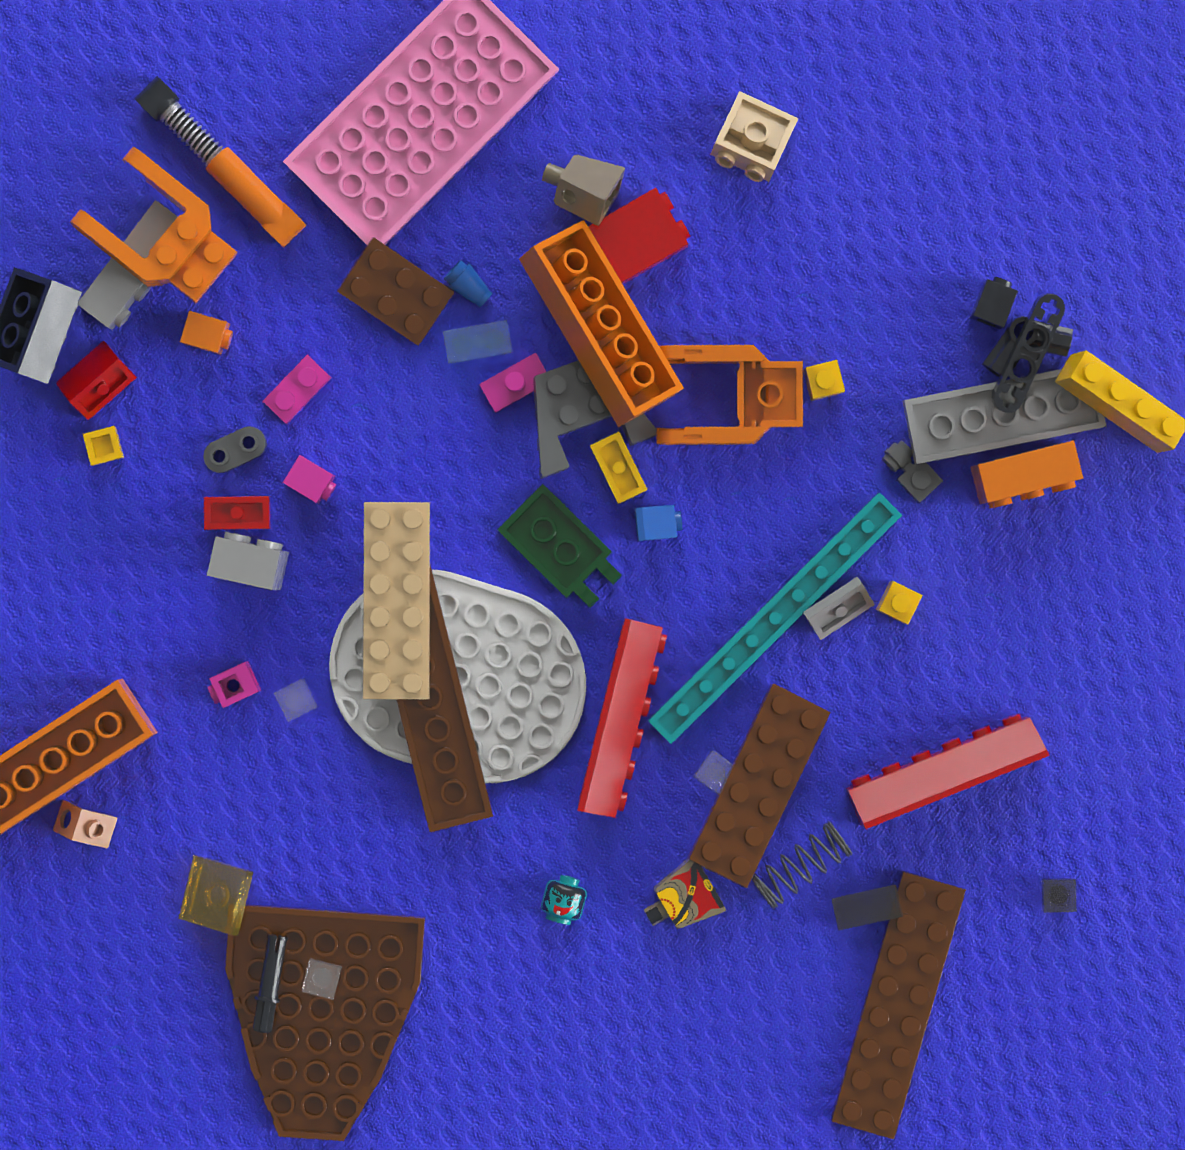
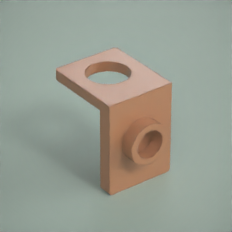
M62 800L53 831L72 841L108 848L118 818L82 809L68 801ZM70 811L71 821L68 827L65 828L64 818Z

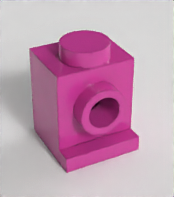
M248 661L209 678L212 685L208 686L209 693L214 703H221L223 708L262 691ZM232 679L237 680L240 685L236 692H232L228 688V683Z

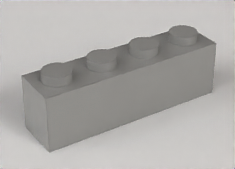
M155 200L125 239L124 243L141 257L147 258L150 249L178 216ZM111 258L78 301V305L106 327L113 330L115 326L120 328L131 315V312L128 310L135 300L140 302L151 287H147Z

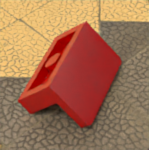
M102 341L59 379L56 384L67 400L89 420L137 377L118 358L111 347L105 341Z

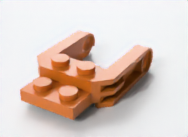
M132 147L122 161L132 165L145 177L148 184L184 213L175 219L150 249L147 258L141 257L81 209L72 218L70 223L82 235L147 287L172 284L196 304L235 258L237 251L212 232L209 205L144 153Z
M754 345L659 346L669 364H740L737 371V417L740 425L738 427L656 428V444H756L770 428L803 427V361H769Z

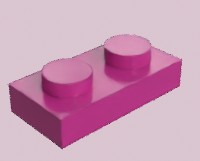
M307 354L263 402L283 422L288 424L332 377Z

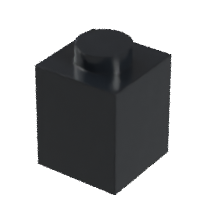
M994 277L993 281L987 279L982 285L970 318L999 330L1004 328L1018 291L1012 289V283L999 277Z

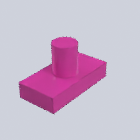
M534 353L479 385L494 412L497 413L533 393V378L545 373L546 370L538 355Z

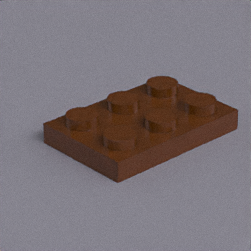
M374 237L371 238L337 289V292L418 346L454 294V291Z

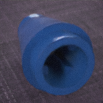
M462 260L444 277V280L449 283L448 288L476 304L479 308L493 294L471 264L468 263L466 265Z

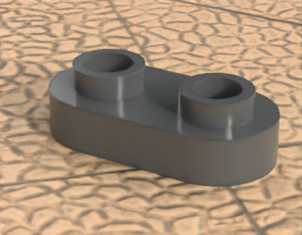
M255 427L241 428L211 442L204 451V462L214 472H228L260 457L267 446L266 437L261 430ZM249 436L255 440V445L251 449L245 448L243 444L244 439ZM218 450L224 451L226 455L225 460L220 463L214 459V454Z

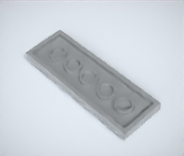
M1062 369L1036 374L1022 405L1012 413L999 411L992 403L991 396L997 382L902 401L915 465L1107 427L1106 421L1102 414L1055 382ZM1011 379L1005 381V383L1012 385L1007 393H1000L999 398L1003 400V407L1007 403H1014L1015 398L1011 395L1013 388L1017 386L1021 389L1023 383L1015 382Z

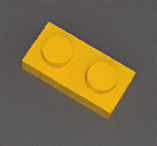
M620 432L590 445L618 504L647 491L646 485Z

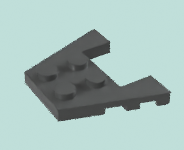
M579 360L539 374L533 378L540 479L565 471L570 467L558 436L612 417ZM645 414L622 425L630 446L656 437V428Z

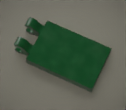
M544 484L498 528V531L566 598L575 592L590 608L599 598L583 582L596 569L613 585L622 576L606 560L613 552Z

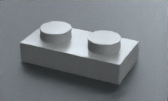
M856 577L804 611L803 614L815 634L822 640L875 604L863 583Z

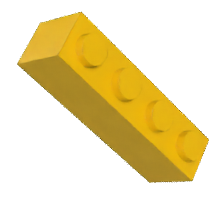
M1087 350L1071 354L1055 380L1058 385L1156 453L1174 450L1185 431V419Z

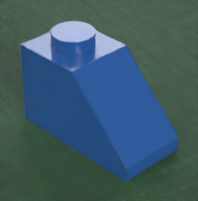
M674 505L634 509L638 542L677 538V531L683 530L681 511L675 512Z

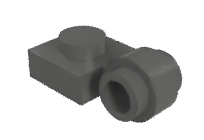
M902 440L898 444L894 442L884 451L886 455L882 460L893 472H896L898 469L903 470L904 473L896 481L917 503H920L943 482L927 463L916 465L911 463L912 450Z

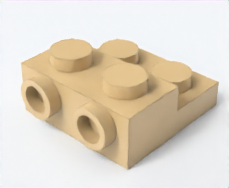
M739 91L710 155L716 157V162L722 167L732 168L736 166L744 170L745 175L752 181L761 182L764 179L769 182L798 118Z

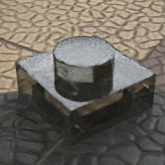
M1042 879V911L1044 913L1077 912L1076 879Z

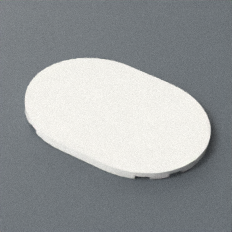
M432 569L485 783H500L527 776L542 768L557 756L571 739L582 716L586 696V675L582 656L576 641L564 623L551 610L536 600L520 593L456 573ZM363 593L344 614L333 638L329 661L332 690L344 719L364 742L389 757L412 764L397 700L363 699Z

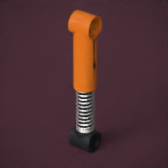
M158 76L134 98L156 121L162 120V122H165V125L169 126L170 130H173V134H177V138H181L182 142H186V146H190V150H194V154H198V158H202V162H206L207 167L205 170L283 248L306 226L302 219L282 202L229 147L222 149L223 146H218V142H214V138H210V133L206 134V129L202 130V125L198 126V121L194 122V117L190 118V113H185L186 109H182V106L179 104L180 98Z

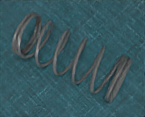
M830 821L823 824V830L836 857L817 837L809 834L810 843L823 868L798 844L794 845L796 854L808 878L785 855L780 854V860L794 889L772 866L766 864V871L779 895L778 898L754 873L752 881L773 910L778 908L775 900L783 904L784 899L770 870L793 893L798 894V888L784 859L806 882L812 884V877L799 850L822 873L826 874L827 872L813 839L837 863L841 864V858L828 831L847 857L853 854Z

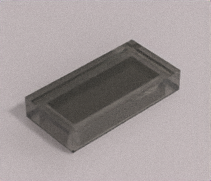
M896 885L832 898L838 930L903 917Z

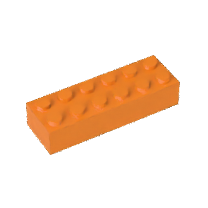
M585 220L534 245L519 258L618 427L667 401L684 389Z
M124 679L114 681L0 755V835L158 733Z

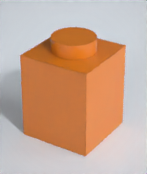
M189 311L180 342L221 355L223 349L228 350L233 331L229 330L230 324L226 321Z

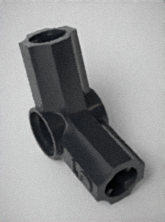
M1019 317L1008 324L1004 334L982 363L987 370L997 377H1000L1017 340L1014 328L1017 324H1024L1027 317ZM1033 321V323L1045 326L1048 330L1051 326L1048 323ZM1058 326L1046 353L1067 357L1072 342L1073 329ZM1039 329L1030 330V336L1027 339L1028 345L1033 348L1040 346L1044 340L1042 331ZM1020 359L1014 362L1012 370L1015 368Z

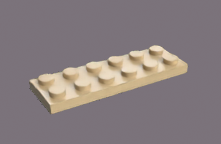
M364 502L363 699H430V502Z

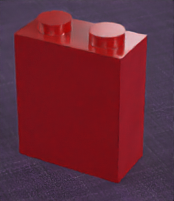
M657 188L650 190L605 216L599 226L595 224L588 226L622 284L688 247L686 239L691 236L682 220L675 221L670 212L674 209L671 200L666 192L660 194Z

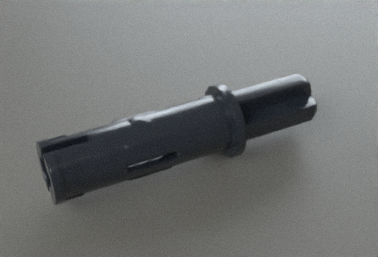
M267 934L258 995L254 996L257 1004L253 1030L260 1033H270L272 1031L276 1003H280L278 991L286 943L288 941L286 936L278 935L277 940L276 935Z

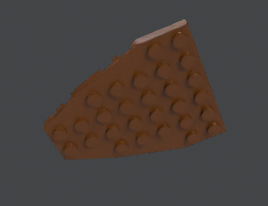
M230 904L225 970L231 985L235 1010L237 1009L240 1020L241 1033L250 1068L255 1080L259 1084L264 1096L263 1100L268 1111L271 1113L274 1120L273 1124L279 1137L345 1140L382 1077L421 983L425 917ZM267 934L276 935L277 940L278 935L286 936L288 941L286 943L278 991L280 1003H276L272 1031L270 1033H260L253 1030L257 1004L254 996L258 995Z

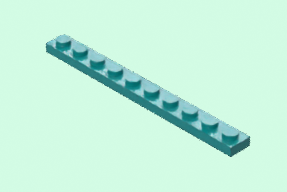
M880 492L877 493L648 721L672 744L902 514Z

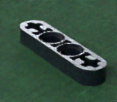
M1046 293L1040 295L1034 301L992 392V403L999 411L1012 413L1022 405L1065 312V304L1058 295ZM1052 299L1054 300L1053 306L1057 308L1055 314L1049 313L1045 322L1051 323L1048 330L1045 326L1033 323L1035 317L1042 320L1045 310L1041 308L1043 302L1049 303ZM1039 329L1043 333L1044 340L1040 346L1033 348L1028 345L1026 337L1030 330ZM1023 358L1028 361L1030 370L1026 376L1017 377L1014 375L1012 367L1016 360ZM1007 377L1015 382L1023 383L1021 389L1017 386L1013 388L1011 395L1015 398L1014 403H1007L1003 407V400L999 398L1000 393H1007L1012 385L1005 383Z

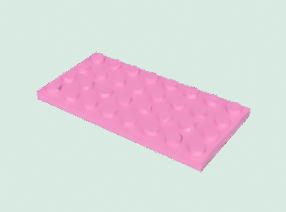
M443 0L283 162L366 245L372 237L386 245L559 71V68L490 0Z

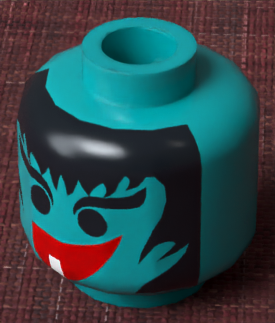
M561 875L560 880H550L547 882L541 902V909L547 913L546 919L571 925V921L581 918L587 892L583 887L578 886L579 879Z

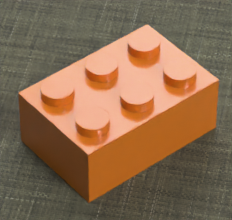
M1074 440L970 467L979 504L988 503L989 509L1012 504L1011 497L1020 495L1021 501L1043 496V489L1051 487L1052 493L1075 488V481L1084 479Z

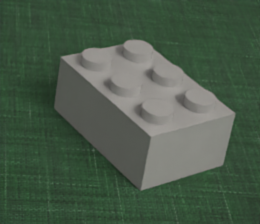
M225 532L224 538L215 537L207 576L269 590H281L289 552L282 550L283 544L257 539V544L250 543V536Z

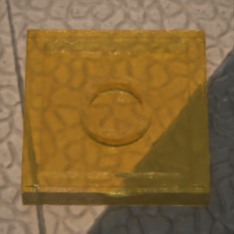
M194 855L178 919L229 935H238L253 872Z

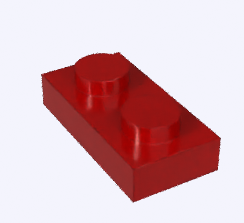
M270 496L204 497V530L271 529Z

